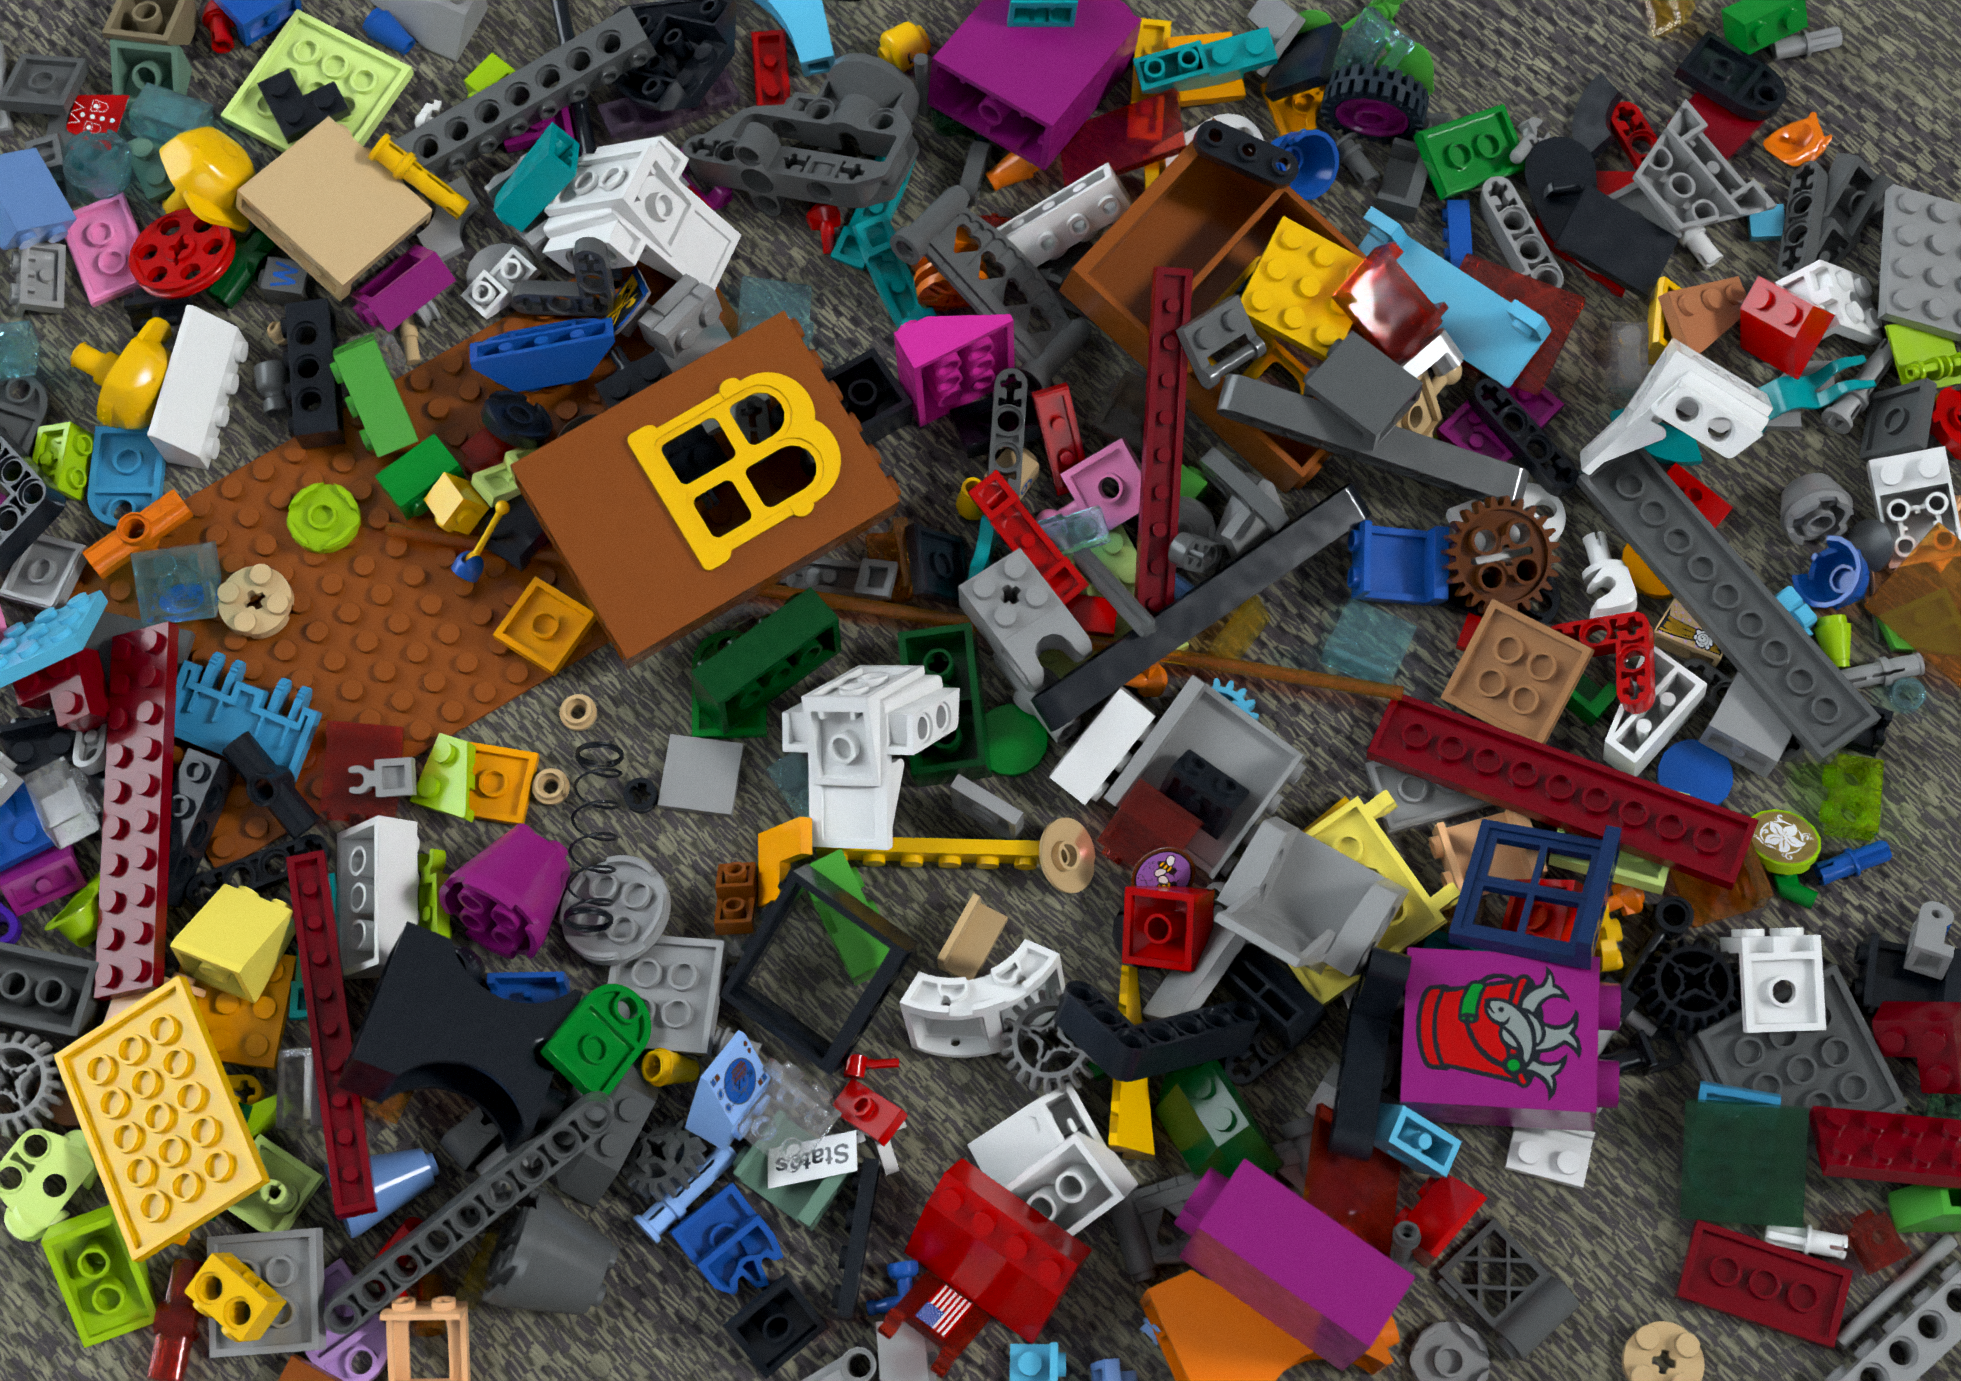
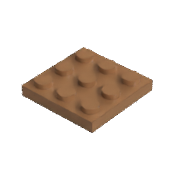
M1492 599L1440 698L1492 726L1546 744L1595 650Z

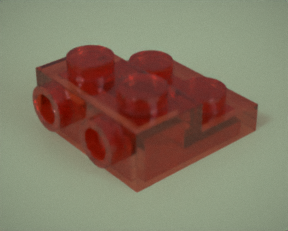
M1140 778L1097 841L1105 846L1101 853L1117 865H1120L1125 860L1135 867L1146 854L1160 848L1169 847L1184 851L1203 825V821Z

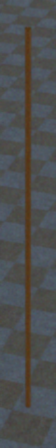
M387 522L385 528V535L389 537L474 550L480 540V536ZM541 547L531 558V560L564 565L554 548ZM483 548L482 552L490 553L489 551ZM774 584L755 596L786 601L793 594L802 593L807 589ZM815 591L832 609L937 626L972 623L967 615ZM972 623L975 632H979L975 625ZM1088 635L1091 640L1092 651L1099 652L1116 641V639ZM1177 649L1158 661L1402 701L1404 686Z

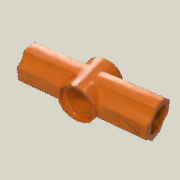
M172 489L141 512L125 514L119 520L115 530L82 553L103 580L137 555L143 556L152 553L158 547L161 538L194 515L177 492ZM145 529L140 537L132 539L136 531Z

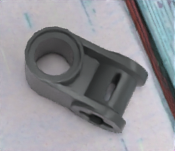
M477 1106L444 1135L440 1145L468 1173L475 1169L476 1166L474 1164L484 1155L488 1157L503 1139L497 1127L491 1123L490 1117Z

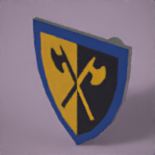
M636 266L616 294L613 311L604 317L612 318L615 336L621 332L630 338L638 327L637 321L652 308V305L646 302L651 295V291L639 268Z

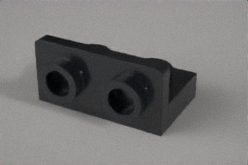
M54 709L47 711L45 716L32 719L18 717L9 720L8 724L0 726V737L5 742L6 756L17 764V767L13 770L17 775L24 776L74 764L72 756L76 731L58 727Z
M1188 749L1171 766L1155 797L1218 840L1225 832L1237 808L1247 798L1249 790L1206 761L1203 757Z

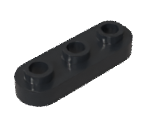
M1206 121L1199 126L1194 134L1193 146L1199 156L1273 189L1288 187L1298 175V161L1292 153L1220 121ZM1209 134H1216L1220 141L1213 142L1209 138ZM1242 148L1250 149L1253 156L1248 157L1244 155ZM1276 163H1283L1286 166V171L1278 170Z

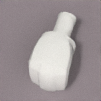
M1594 532L1587 534L1582 539L1590 562V566L1582 572L1583 581L1588 585L1587 593L1592 594L1601 587H1606L1610 590L1608 594L1597 599L1590 610L1589 619L1635 612L1637 609V593L1628 566H1625L1622 560L1612 559L1606 540V533L1597 532L1598 539H1596Z

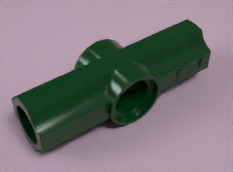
M254 226L245 238L239 237L235 239L236 251L231 265L216 282L204 289L210 298L225 308L232 309L252 282L258 281L261 269L266 267L268 256L273 257L280 248L257 226Z

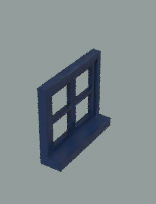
M1482 819L1449 929L1448 943L1590 970L1620 855L1622 828L1606 825L1603 839L1599 840ZM1497 844L1539 851L1531 883L1488 876ZM1548 853L1590 860L1582 893L1539 885ZM1483 891L1526 899L1517 932L1474 924ZM1534 901L1578 908L1569 942L1526 934Z

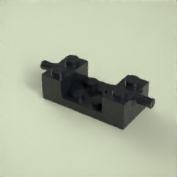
M617 346L615 347L616 353L611 349L608 352V356L618 370L613 375L595 384V388L601 404L605 410H608L672 374V371L658 349L637 361L630 362L622 347ZM702 424L676 437L673 443L663 445L662 447L663 455L678 480L683 484H689L729 461L714 436H709ZM724 481L695 498L694 503L701 499L707 510L713 509L712 503L714 507L720 503L714 491L730 483V481Z

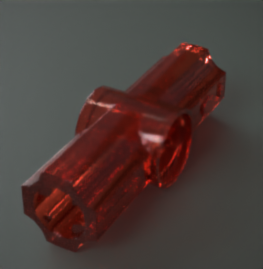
M183 1258L174 1259L165 1300L159 1303L154 1316L153 1332L156 1339L146 1378L158 1381H184L192 1344L197 1341L200 1333L196 1332L199 1318H204V1315L193 1307L194 1301L184 1291L203 1266V1262Z

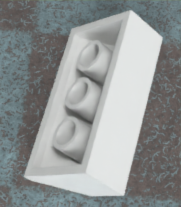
M193 305L186 306L147 436L167 463L208 470L211 459H216L219 454L220 441L218 434L220 427H225L229 420L230 412L227 404L230 394L234 395L237 392L239 386L237 370L239 363L245 362L247 359L248 343L237 326Z
M378 815L337 833V931L345 980L380 977L389 953L406 922L409 921L416 925L419 923L418 885L420 877L418 874L417 852L420 842L417 836V822Z

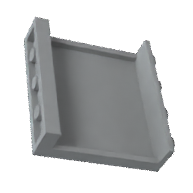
M1192 675L1103 798L1115 807H1120L1173 848L1186 852L1196 865L1209 874L1210 878L1218 879L1221 874L1227 877L1239 862V859L1235 856L1243 844L1249 845L1259 828L1258 823L1266 813L1272 816L1284 800L1280 793L1288 782L1295 785L1303 775L1307 767L1302 763L1307 756L1200 678ZM1188 749L1203 757L1206 761L1249 790L1247 798L1237 808L1225 832L1218 840L1155 797L1171 766Z

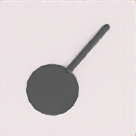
M1865 519L1858 522L1850 530L1846 540L1852 542L1856 549H1861V554L1868 565L1870 572L1868 587L1873 640L1875 643H1879L1881 641L1880 628L1875 619L1879 616L1875 573L1882 571L1890 563L1894 554L1895 541L1892 531L1885 523L1876 519Z

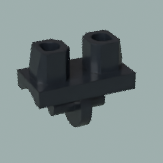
M143 289L135 290L133 298L124 299V308L130 317L134 332L141 331L147 321L154 317L166 320L171 327L181 325L186 306H194L190 296L164 299L152 296Z

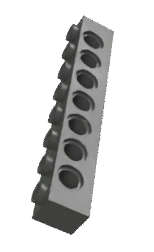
M629 6L393 142L407 153L413 152L417 162L440 179L452 171L461 170L469 161L476 157L494 151L505 139L520 136L539 121L552 118L560 109L567 105L585 99L590 92L602 85L613 83L620 75L630 69L646 64L657 53ZM620 47L616 52L609 54L612 49ZM586 64H589V66L585 70L579 71L581 67H583ZM559 81L555 87L549 88L554 82ZM528 99L525 104L519 106L523 100ZM498 116L494 122L489 123L493 117ZM468 133L464 139L459 140L463 134ZM438 150L433 157L428 158L432 152ZM409 184L414 190H418L413 185Z

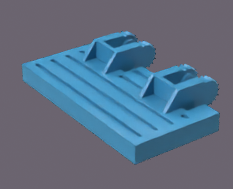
M215 652L210 657L200 683L198 680L204 666L184 660L177 677L174 736L223 755V749L230 742L249 731L276 765L286 766L292 771L296 782L323 714L308 708L313 696V689L302 686L294 699L289 715L286 716L282 712L291 692V680L284 677L279 680L268 707L265 709L264 707L270 692L242 682L247 667L245 662L240 660L233 662L222 690H219L216 686L226 662V655Z

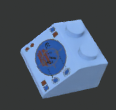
M738 1030L700 1077L685 1125V1129L724 1151L735 1138L739 1141L743 1138L751 1124L750 1118L752 1115L759 1116L770 1098L769 1095L765 1094L770 1076L745 1033Z

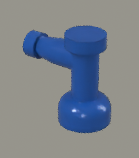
M918 1260L887 1264L888 1276L897 1282L898 1296L886 1297L877 1301L876 1299L867 1300L869 1316H874L878 1313L896 1312L897 1320L913 1319L916 1317L915 1315L920 1309H916L912 1278L919 1272Z

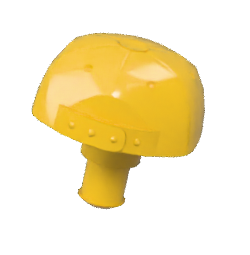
M206 126L179 133L159 149L164 168L175 187V191L162 202L166 214L190 208L192 213L207 223L229 227L239 232H245L249 228V219L236 208L237 190L256 175V171L249 155L242 146L218 129Z
M154 317L147 321L139 334L128 343L120 356L111 351L104 354L87 345L86 342L77 345L73 350L70 358L71 367H75L93 376V382L102 387L97 403V419L103 425L116 429L133 430L143 429L151 424L172 352L165 347L172 334L171 326L166 320Z

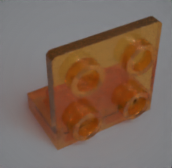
M1752 840L1732 891L1669 869L1678 896L1686 899L1694 910L1692 928H1698L1763 908L1774 896Z

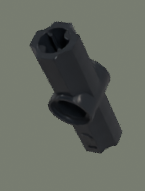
M249 731L241 734L223 749L222 754L247 783L246 790L249 799L257 806L267 807L293 840L302 836L319 822L320 817L295 788L296 782L292 771L286 766L276 765Z

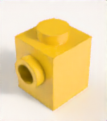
M446 472L441 475L423 499L435 515L434 520L439 527L447 532L455 530L467 535L472 532L490 508L471 485V481Z

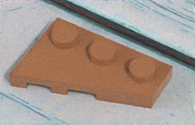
M1739 276L1669 291L1659 296L1658 300L1672 337L1696 352L1701 353L1740 319V307L1746 298V291L1742 286Z

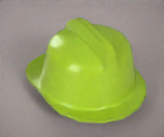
M100 871L88 881L86 887L81 888L58 915L48 922L44 927L45 931L55 928L79 948L87 947L97 939Z

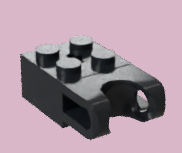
M874 347L824 375L828 382L833 380L843 395V400L840 402L847 414L853 412L859 420L863 429L859 434L866 445L873 444L912 422L913 402ZM780 403L772 409L769 416V421L777 432L784 422V411ZM803 449L800 455V466L806 475L815 476L816 464L814 458L807 450Z

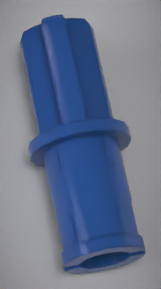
M1879 840L1854 850L1845 848L1842 854L1815 862L1813 870L1817 878L1822 877L1819 880L1820 885L1825 886L1828 883L1850 875L1858 877L1861 875L1862 870L1890 861L1892 853L1888 843Z

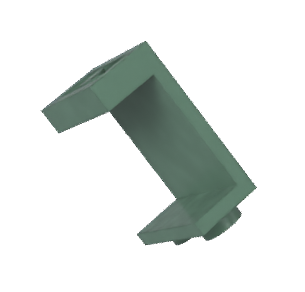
M778 1109L774 1116L768 1114L762 1120L756 1130L759 1137L752 1147L745 1146L739 1152L733 1162V1166L736 1167L733 1174L736 1179L804 1227L813 1231L854 1172L768 1189V1148L816 1139L789 1120L785 1112Z

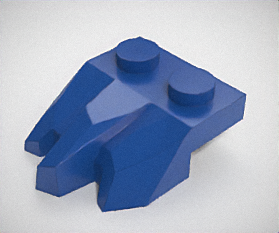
M25 782L0 807V872L57 845L44 818L46 815L38 797Z
M733 1182L725 1185L669 1231L676 1243L715 1289L735 1295L738 1291V1279L742 1275L756 1289L769 1285L761 1265L762 1259L768 1257L776 1261L784 1257L774 1233L761 1216L756 1214Z

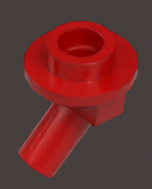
M817 203L807 212L806 222L811 230H820L823 254L832 253L836 245L834 228L840 226V210L837 206Z

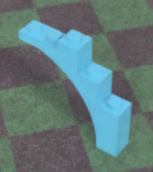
M752 0L773 16L780 26L785 29L798 54L804 77L830 71L836 59L823 0Z

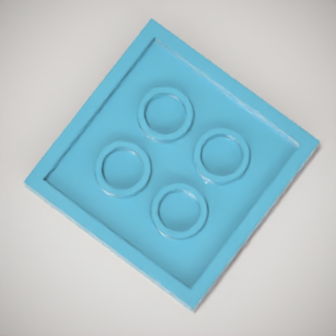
M98 590L89 595L86 592H82L71 598L66 603V606L57 610L54 607L47 608L39 613L34 621L25 625L23 622H18L7 628L3 632L4 638L0 643V688L82 651L108 603L102 591Z

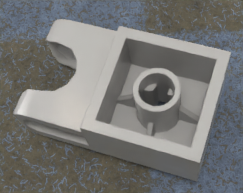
M1018 548L958 586L959 606L1000 660H1004L1028 692H1034L1044 685V670L1038 661V657L1042 652L1050 649L1061 650L1074 662H1081L1092 655L1090 638L1021 548Z

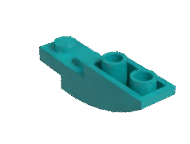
M1267 26L1203 45L1201 40L1141 56L1134 58L1133 64L1142 94L1170 93L1205 88L1243 79L1245 72L1277 64L1278 57Z

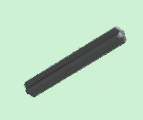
M1082 548L1080 552L1073 554L1075 566L1140 637L1147 638L1150 634L1156 633L1158 627L1155 624V619L1089 548Z

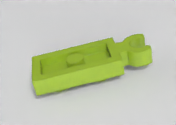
M432 848L429 854H418V869L421 872V879H419L418 910L420 914L418 925L451 938L450 914H446L439 900V890L449 877V874H443L446 864L445 850Z

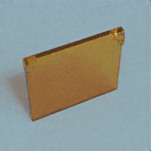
M1937 522L1878 590L1866 600L1863 606L1961 689V540L1940 522Z

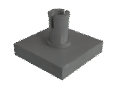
M1925 378L1870 394L1859 459L1868 463L1869 460L1930 448L1936 440V437L1929 434L1937 383Z

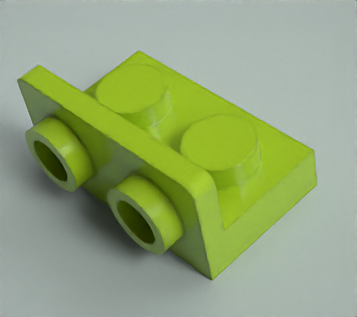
M72 422L38 427L32 460L58 486L65 496L74 501H82L84 499L92 458L94 434Z

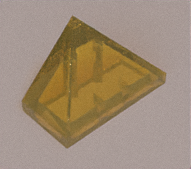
M1644 0L1653 38H1662L1685 25L1696 7L1695 1Z

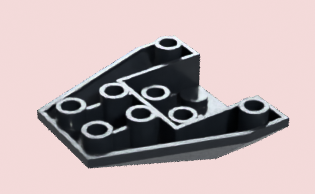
M665 0L620 6L612 16L630 6L657 55L651 57L646 64L634 67L623 73L611 84L637 106L658 111L698 107L735 55L737 9L735 1ZM620 47L612 49L609 54L616 52Z

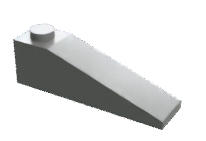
M369 0L377 8L379 7L383 11L389 10L407 33L417 40L424 49L456 63L488 10L486 0Z

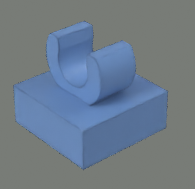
M1119 1358L1103 1359L1090 1364L1092 1381H1137V1371H1121Z

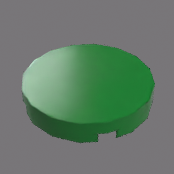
M1014 704L994 707L986 713L992 772L998 776L1015 777L1028 774L1038 767L1046 755L1048 735L1037 717L1022 711Z

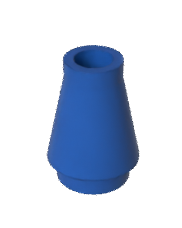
M379 7L370 12L362 26V29L367 32L369 39L389 47L403 56L408 53L416 42L389 10L383 11Z

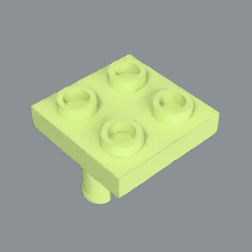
M259 1134L254 1143L270 1182L227 1210L260 1232L289 1230L325 1177Z

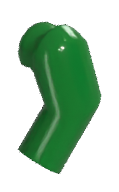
M1771 872L1776 891L1781 897L1811 910L1818 892L1800 885L1797 874L1783 875Z

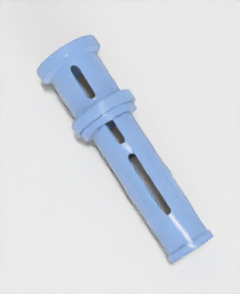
M730 1145L725 1151L716 1147L705 1158L706 1163L696 1167L701 1174L699 1178L690 1177L688 1179L690 1184L688 1190L680 1186L677 1188V1196L675 1198H672L669 1193H665L662 1201H656L644 1214H637L633 1220L653 1242L658 1244L661 1241L660 1235L677 1219L682 1221L686 1217V1208L733 1164L738 1154Z

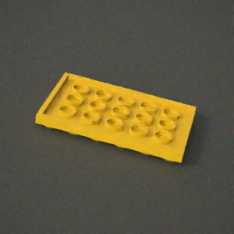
M176 976L53 1055L132 1261L142 1263L270 1182L186 977Z

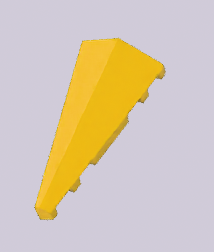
M1122 965L1118 1010L1134 1025L1142 1023L1137 968ZM1147 1078L1132 1082H1122L1113 1079L1108 1149L1114 1152H1123L1122 1158L1154 1161L1155 1153Z

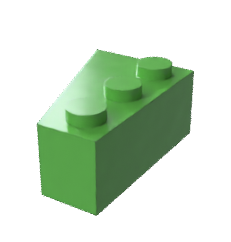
M371 333L334 348L333 357L335 362L329 365L337 383L345 382L350 396L344 399L352 417L360 416L365 429L359 431L367 451L374 449L377 457H381L419 440L393 381L389 367L379 349L375 334Z
M842 849L808 864L879 914L873 900L866 901L861 888L865 887L857 868L855 866L850 868ZM807 890L854 986L873 978L890 948Z

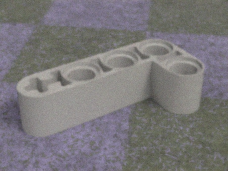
M1491 177L1485 181L1482 187L1478 208L1515 274L1503 281L1498 295L1508 300L1507 296H1514L1533 311H1538L1550 306L1558 298L1563 285V273L1513 184L1504 177ZM1505 225H1514L1519 230H1510ZM1521 254H1530L1535 259H1526ZM1537 283H1546L1551 286V289H1544Z

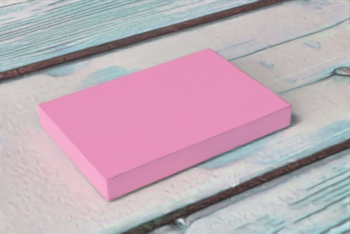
M122 191L74 210L73 213L77 219L68 230V235L65 239L92 307L94 308L141 289L129 267L131 248L141 233L124 192ZM149 253L142 260L151 259ZM158 276L152 282H159Z

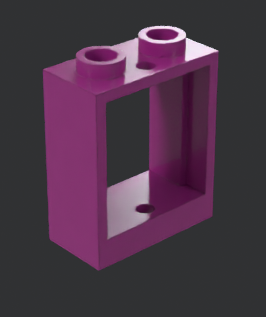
M415 244L350 295L356 304L352 309L365 325L369 323L373 329L378 327L389 333L455 282L456 279L435 251Z

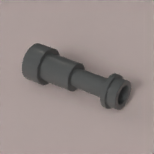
M1402 1221L1393 1231L1392 1239L1396 1244V1248L1391 1251L1389 1259L1414 1275L1412 1269L1414 1262L1412 1249L1420 1244V1229L1411 1221ZM1413 1282L1405 1294L1410 1292V1290L1412 1289Z

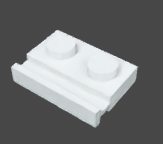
M1514 1127L1504 1169L1582 1189L1584 1187L1595 1132Z

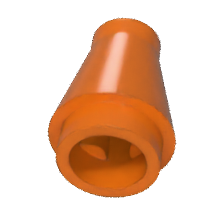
M1010 152L990 171L986 172L985 175L996 192L1003 187L1033 178V173L1037 172L1039 168Z

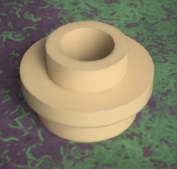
M575 694L563 701L559 714L562 723L568 729L583 731L591 727L595 722L597 708L593 700L588 696ZM576 708L585 709V715L580 719L572 717V712Z
M554 768L542 770L535 776L532 782V792L535 798L540 803L548 806L563 802L570 791V783L567 776L562 771ZM556 782L558 784L557 790L554 793L545 792L547 783Z

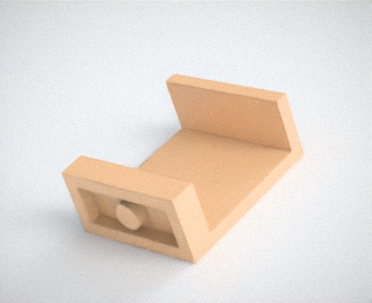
M1506 809L1502 813L1447 828L1444 822L1437 823L1432 831L1433 836L1429 837V845L1435 859L1441 858L1445 872L1441 873L1443 887L1453 882L1461 892L1482 819L1533 828L1530 818ZM1497 844L1488 876L1509 880L1532 879L1539 851ZM1546 863L1543 868L1541 879H1543L1546 873L1548 872ZM1483 891L1482 896L1490 894L1491 892Z

